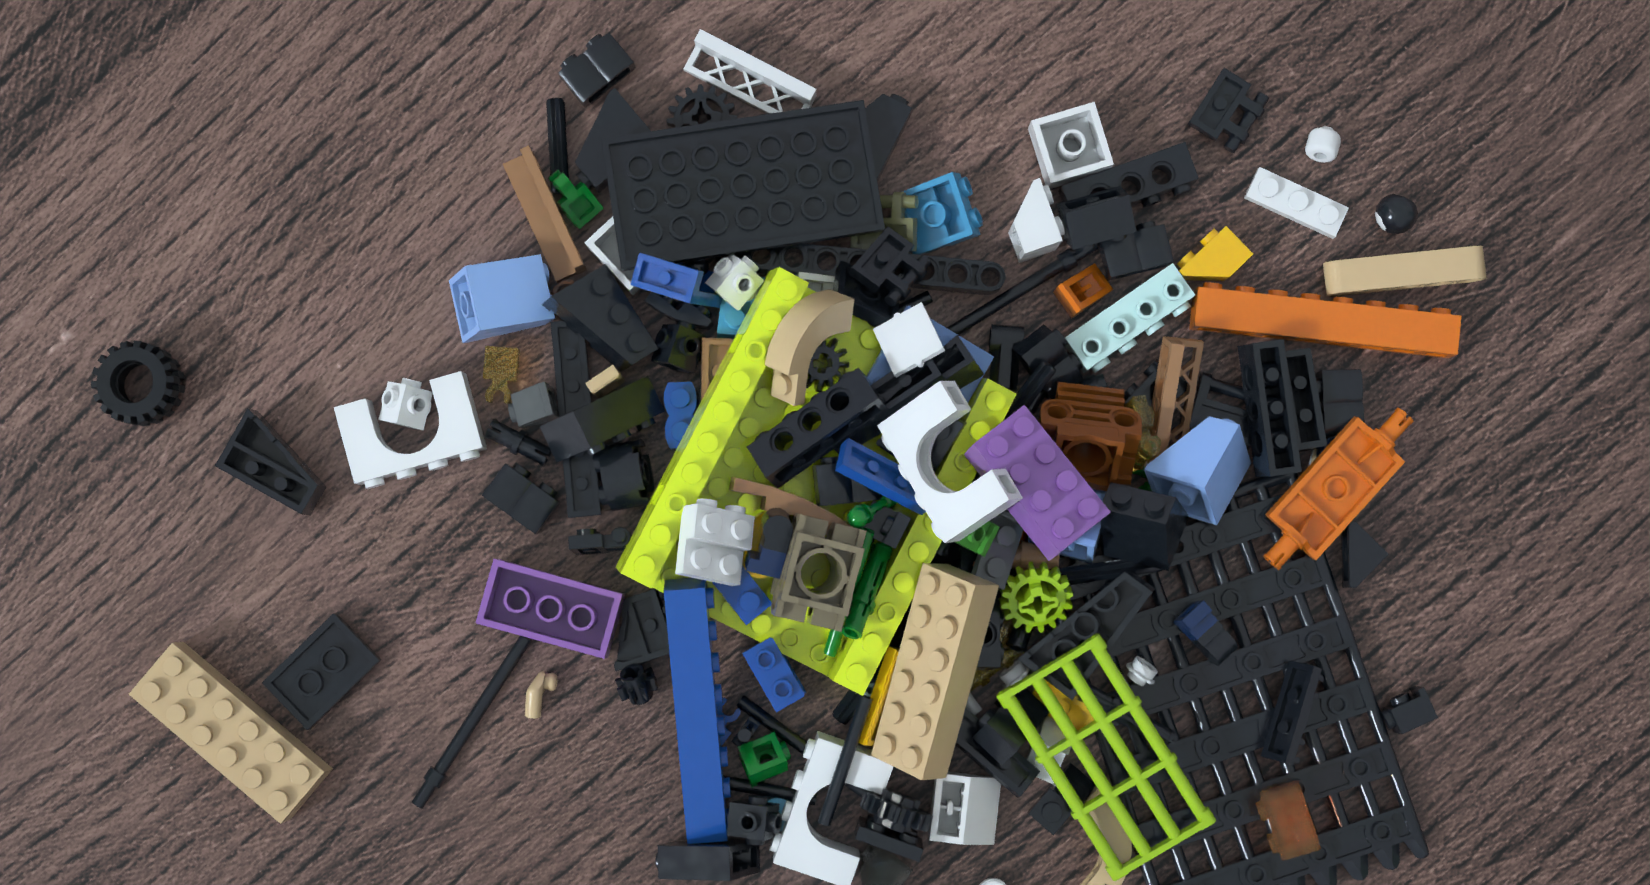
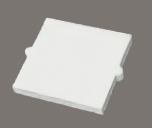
M922 302L901 314L895 313L892 319L873 329L896 378L917 366L923 367L924 362L945 351Z

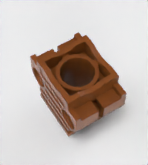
M1058 382L1055 399L1046 400L1041 406L1038 420L1040 425L1091 488L1107 491L1110 482L1131 485V476L1136 459L1135 453H1137L1139 442L1142 438V419L1137 411L1124 407V389Z

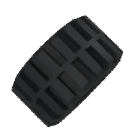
M125 341L120 343L119 348L112 346L107 349L110 354L108 357L101 355L97 360L102 364L100 368L94 367L92 374L97 375V381H91V388L98 391L93 397L96 402L102 403L100 409L104 413L110 414L111 418L132 425L150 426V423L158 424L163 422V416L170 417L174 413L171 409L174 405L180 406L182 400L178 398L179 392L185 393V386L180 385V380L185 379L184 373L177 369L180 367L178 361L171 358V354L166 350L142 341H134V343ZM140 365H146L153 376L152 389L146 398L133 403L125 393V379L132 369Z

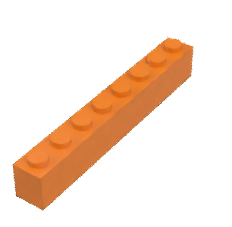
M1205 282L1202 287H1197L1193 291L1195 296L1192 298L1189 330L1284 339L1288 341L1451 358L1458 355L1462 316L1451 315V309L1431 308V312L1418 311L1419 306L1411 304H1399L1397 309L1386 307V302L1370 300L1366 301V305L1353 304V299L1347 297H1333V301L1320 300L1321 295L1302 293L1300 298L1288 297V292L1283 290H1268V294L1255 293V288L1248 286H1236L1235 291L1222 289V284Z

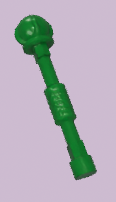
M882 496L881 500L872 505H856L848 512L847 521L850 526L862 529L873 520V515L884 507L890 508L897 503Z

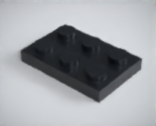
M333 613L262 684L306 730H311L382 659L337 613Z

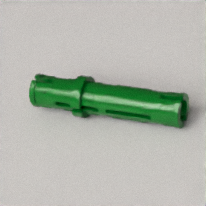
M877 542L871 547L869 558L852 598L849 614L846 616L841 633L848 638H861L869 615L874 612L876 606L874 600L893 553L892 548L884 543Z

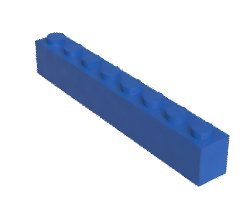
M696 578L665 580L664 601L687 844L727 841L729 808L726 809V798H731L730 777L724 778L723 767H728L727 746L721 747L720 736L726 735L725 716H718L717 704H723L722 684H715L714 674L720 672L719 652L712 651V641L717 640L716 620H710L709 609L715 608L713 588H707L706 580Z

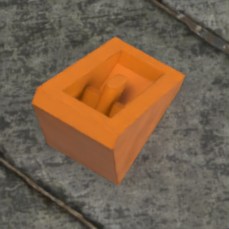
M1094 263L1061 283L1053 293L1072 319L1114 289Z

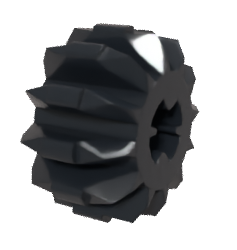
M836 338L831 339L827 346L825 339L816 349L809 365L806 388H809L814 382L815 392H822L824 382L827 388H830L835 384L832 377L839 380L843 373L838 371L839 368H849V362L839 361V357L844 356L847 350L843 348L836 352L834 351L838 344ZM820 354L824 356L822 360H827V367L821 368L819 373L817 372L818 367H813V360L819 359Z

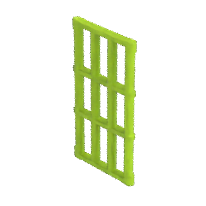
M1097 633L1012 686L1010 685L996 694V697L1002 707L1008 709L1036 753L1035 759L1039 764H1043L1072 810L1071 815L1073 819L1079 821L1107 865L1105 867L1106 871L1113 881H1117L1188 837L1211 826L1216 822V818L1209 807H1205L1178 765L1176 754L1168 749L1141 706L1142 700L1139 696H1135L1106 650L1107 644L1100 633ZM1088 650H1091L1123 701V704L1108 713L1104 711L1073 659ZM1060 667L1094 719L1093 722L1078 731L1044 679L1045 676ZM1030 685H1033L1065 736L1064 739L1049 748L1015 697V694ZM1127 712H1130L1159 760L1143 769L1140 768L1112 723L1113 720ZM1098 729L1102 731L1130 776L1113 787L1083 741V738ZM1070 746L1101 793L1084 804L1053 757ZM1163 768L1166 769L1197 821L1179 830L1147 779ZM1135 785L1168 838L1150 847L1118 796ZM1106 802L1139 855L1124 864H1121L1089 813Z

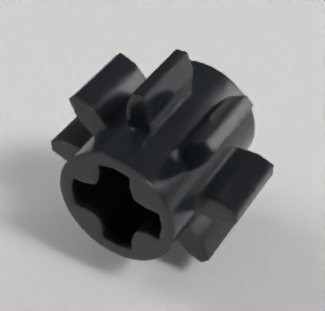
M641 664L626 666L622 669L620 678L615 679L621 701L629 699L633 705L647 703L653 697V691L658 690L657 679L653 669L650 667L644 670Z

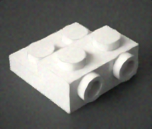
M701 498L697 499L696 504L685 505L681 515L675 574L730 586L740 585L743 552L752 549L755 516L745 514L746 508L742 506L727 505L725 509L717 508V501Z

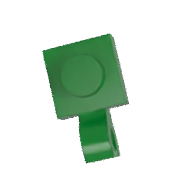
M558 169L548 177L553 186L563 195L556 202L557 205L579 230L604 209L584 183L580 182L574 187L569 178Z

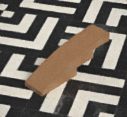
M731 477L729 490L762 496L761 510L768 511L772 508H781L789 515H793L792 520L795 514L798 513L829 521L826 535L832 522L850 526L835 514L802 497L769 485Z

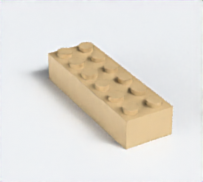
M922 564L871 756L920 780L947 777L997 596L998 584L949 564Z
M185 642L171 643L129 693L133 699L280 824L291 820L333 770L331 766Z

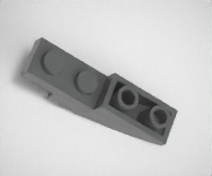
M1007 509L990 520L991 523L998 525L1000 528L985 557L977 554L971 573L998 584V590L1005 589L1023 533V528Z

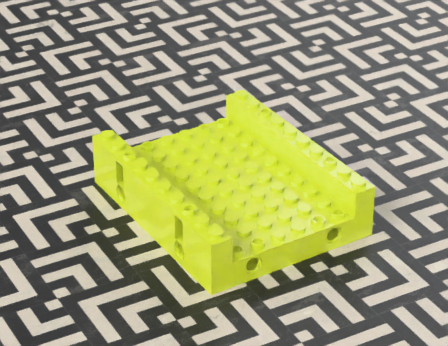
M781 267L768 271L615 567L621 574L664 593L665 580L691 578L677 575L675 571L683 507L696 504L697 499L716 500L717 508L725 509L727 505L742 506L746 508L745 514L756 516L765 511L760 509L762 496L731 491L729 487L731 477L775 487L765 478L747 446L754 442L760 433L774 428L782 422L787 414L798 411L809 403L815 394L819 393L815 392L813 382L809 388H806L804 404L793 406L771 396L774 369L765 366L769 344L781 320L796 303L816 292L807 287L809 282ZM852 315L850 331L828 337L826 339V346L831 339L836 338L838 344L834 351L836 352L843 348L847 350L844 356L839 357V361L849 362V368H839V372L845 374L859 368L867 376L882 348L873 331L875 327ZM820 354L819 359L813 360V367H818L817 372L819 373L821 368L827 367V360H822L824 357L822 354ZM832 377L834 382L837 383L838 380ZM988 378L981 379L968 402L971 411L961 417L967 424L935 473L943 485L951 490L960 491L972 483L977 471L964 456V453L976 441L1003 422L1017 395L1016 393ZM825 382L822 391H826L828 389ZM821 421L816 422L811 431L817 429ZM882 433L862 444L899 464L894 456L876 445ZM793 441L788 442L785 445L784 450L789 449L793 444ZM833 449L822 458L834 457L839 454ZM820 459L777 489L802 497L816 504L812 466L821 465ZM873 501L819 507L835 514L848 523L847 514L854 506L860 504L871 505ZM898 503L895 505L894 511L910 517L911 520L896 549L892 548V556L887 564L874 600L876 604L874 612L869 615L862 637L851 639L843 635L835 657L824 654L830 629L811 625L807 622L809 607H807L804 623L774 616L771 614L770 606L749 624L745 625L713 583L706 581L707 588H713L715 608L709 609V617L760 643L770 637L773 638L782 654L826 675L832 681L863 696L914 597L922 564L932 562L942 540L933 532L931 527L932 521L927 512L919 515ZM789 515L790 520H791V523H792V517H793V515ZM875 539L872 545L876 544L879 541ZM872 545L870 546V549H869V552H868V556H867L865 565H866L867 560H868V558H869V554H870V552H871V547H872ZM824 553L810 556L804 562L801 569V578L805 587L816 588L821 586L830 574V563ZM768 576L761 579L752 577L772 602L773 595L770 594L773 577Z

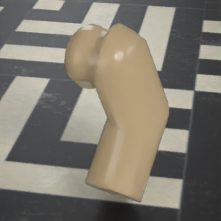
M547 670L539 672L528 687L525 702L526 717L534 719L541 717L542 696L545 689L554 691L557 687L558 676L555 673H547Z

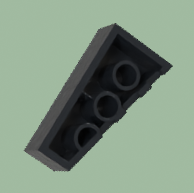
M1125 570L1027 650L1018 660L1035 672L1097 633H1100L1107 644L1106 650L1109 651L1155 588L1131 570ZM1091 650L1073 659L1086 681L1099 665ZM1061 667L1044 677L1047 682L1071 700L1076 696L1075 688Z

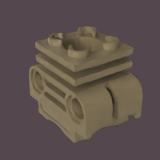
M796 513L792 520L793 534L780 579L773 578L770 594L773 595L771 614L804 623L807 607H809L807 622L809 624L842 632L845 616L849 614L854 587L865 550L863 544L867 531L832 522L826 536L829 521ZM824 553L830 563V574L827 580L816 588H806L801 578V569L804 562L814 554Z

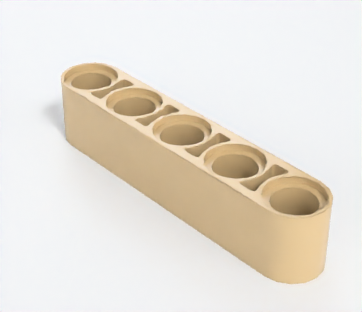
M1483 246L1353 258L1323 263L1326 295L1328 297L1469 283L1487 279Z

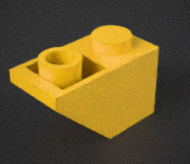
M1225 226L1220 232L1215 228L1211 230L1200 241L1204 247L1196 255L1190 251L1177 265L1181 268L1179 272L1185 280L1225 281L1253 253Z

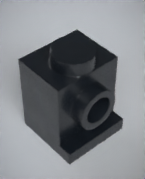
M1414 686L1409 688L1412 695L1404 692L1390 699L1391 704L1384 707L1383 711H1381L1388 730L1392 729L1395 733L1404 734L1438 718L1424 687Z

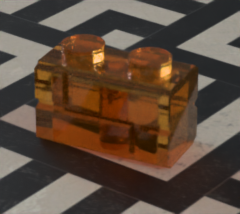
M1299 780L1260 792L1261 801L1256 802L1261 821H1269L1272 833L1266 835L1273 854L1279 852L1282 860H1288L1321 849Z

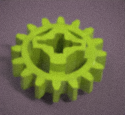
M1029 562L1028 569L1025 571L1020 566H1017V575L1015 577L1009 575L1008 585L1005 586L1004 590H1000L1003 597L999 598L1001 609H1004L1003 612L1006 620L1012 619L1013 626L1016 629L1024 624L1027 633H1030L1033 626H1037L1040 633L1044 632V625L1049 624L1053 629L1056 628L1055 619L1066 620L1067 617L1064 609H1072L1073 607L1070 599L1073 597V591L1071 586H1069L1068 577L1066 575L1061 576L1057 566L1049 571L1046 562H1042L1040 568H1035L1033 562Z

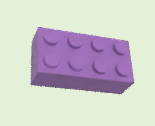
M1025 405L976 441L964 453V456L981 477L990 470H1007L1023 499L1007 510L1048 561L1111 513Z
M493 559L476 624L605 659L609 657L626 594L509 561Z

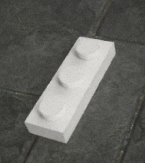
M1261 167L1257 169L1244 197L1246 200L1332 239L1336 237L1349 209L1347 206Z

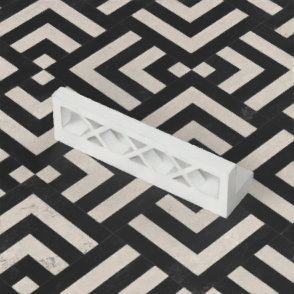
M701 29L699 30L694 40L695 48L683 68L685 72L766 114L783 112L780 102L792 98L804 104L801 109L811 108L817 96L814 87ZM701 52L714 57L716 69L703 72L694 67ZM719 60L722 61V62H724V63L727 64V65L721 67V66H720V63H719ZM737 69L743 72L746 83L732 87L726 84L723 72ZM719 74L721 81L714 78L713 75ZM747 75L755 78L756 80L749 82ZM766 84L772 88L774 98L761 102L754 98L751 87ZM748 89L749 95L743 93L741 90ZM776 90L784 93L785 95L778 97ZM777 104L778 110L769 105Z

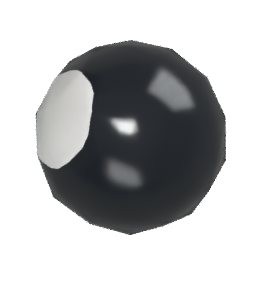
M1389 194L1382 198L1375 211L1376 221L1379 226L1387 233L1392 234L1405 233L1410 230L1416 223L1418 216L1415 203L1404 196Z

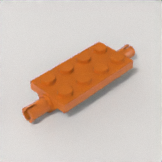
M1396 408L1388 420L1379 429L1375 428L1374 430L1367 426L1359 417L1354 416L1265 515L1282 530L1281 533L1283 534L1273 547L1263 555L1265 560L1271 561L1270 564L1274 568L1280 570L1297 549L1303 550L1309 557L1317 560L1405 463L1394 450L1396 446L1394 442L1414 422L1410 416L1406 418L1407 413Z

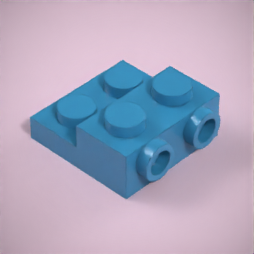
M951 172L902 191L906 195H917L919 199L918 208H906L905 218H917V251H912L913 254L924 255L942 247L953 246L981 235L978 228L983 226L981 214L977 208L972 209L968 196L973 194L971 184L968 178H962L960 173Z

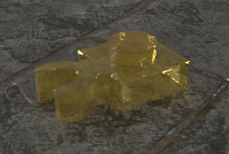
M485 346L483 379L492 380V385L487 388L485 393V399L488 403H493V395L496 391L504 393L503 400L505 404L511 402L512 393L507 384L508 381L517 382L519 348Z

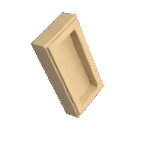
M611 365L585 384L592 394L597 398H601L625 383V379L614 365Z

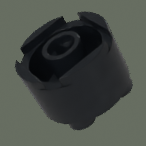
M642 439L606 445L605 449L593 454L594 468L597 473H601L603 484L598 487L600 502L603 506L609 505L612 511L648 505L651 499L649 498V492L655 491L649 454L642 455L640 447H645Z

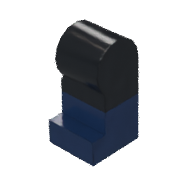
M772 508L766 511L761 518L763 532L758 550H748L744 563L746 571L780 579L793 534V526L789 514L785 510Z
M1204 600L1195 601L1173 622L1206 658L1219 666L1238 648V644L1211 613L1212 609Z

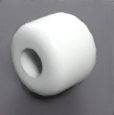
M1328 126L1313 129L1308 135L1305 147L1306 155L1317 162L1325 163L1335 160L1341 144L1340 135Z

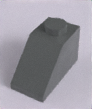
M546 382L535 384L511 394L512 403L508 404V411L512 423L517 422L518 427L524 429L559 418L554 389Z

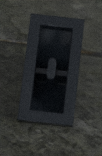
M1352 521L1341 533L1342 588H1357L1389 555L1356 521Z

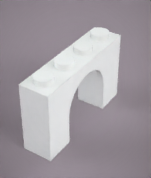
M459 371L429 380L439 414V427L435 438L427 447L411 454L397 453L386 444L381 435L371 400L365 398L334 407L354 484H365V488L370 489L384 485V479L396 475L397 480L406 479L417 475L416 469L428 466L429 471L449 466L448 460L460 457L461 462L480 457L479 451L486 450L487 446L467 374Z
M939 381L877 425L882 433L881 439L883 444L889 451L893 452L899 463V472L910 482L915 491L916 502L923 510H926L932 521L931 527L933 532L944 543L962 540L1023 499L1006 469L990 470L960 491L949 489L935 475L931 462L934 441L945 428L971 411L955 381Z
M817 731L815 739L809 738L803 753V758L807 759L804 770L798 769L791 787L796 790L792 802L787 800L781 813L782 820L785 823L781 833H775L774 838H772L769 851L774 852V864L836 885H851L860 860L859 849L823 837L813 829L806 814L809 802L815 793L821 788L830 785L845 741ZM857 745L845 783L881 795L883 788L886 789L893 766L871 756V749Z

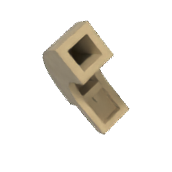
M831 289L823 290L806 296L788 311L775 330L766 355L765 366L774 369L771 396L793 406L804 404L808 369L813 354L828 337L850 331L854 306L853 298Z
M1096 786L1085 803L1101 794ZM1106 802L1089 813L1121 864H1124L1131 859L1132 842ZM1099 854L1094 868L1079 885H1122L1126 875L1117 881H1113L1105 869L1107 865Z

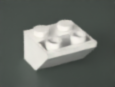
M1040 178L1033 180L1008 232L1019 263L1055 251L1062 242L1061 236L1065 235L1060 217H1054L1050 207L1051 204H1054L1048 185L1043 186Z
M949 771L946 778L934 779L930 812L933 815V819L928 830L929 841L962 845H994L1001 783L991 776Z

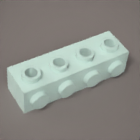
M1172 263L1066 336L1065 339L1068 344L1065 347L1069 353L1072 352L1083 366L1081 369L1083 373L1089 369L1096 373L1111 362L1108 358L1109 355L1117 350L1122 355L1138 344L1134 339L1144 331L1150 336L1163 327L1164 323L1161 319L1170 313L1176 318L1189 309L1191 305L1188 301L1195 294Z

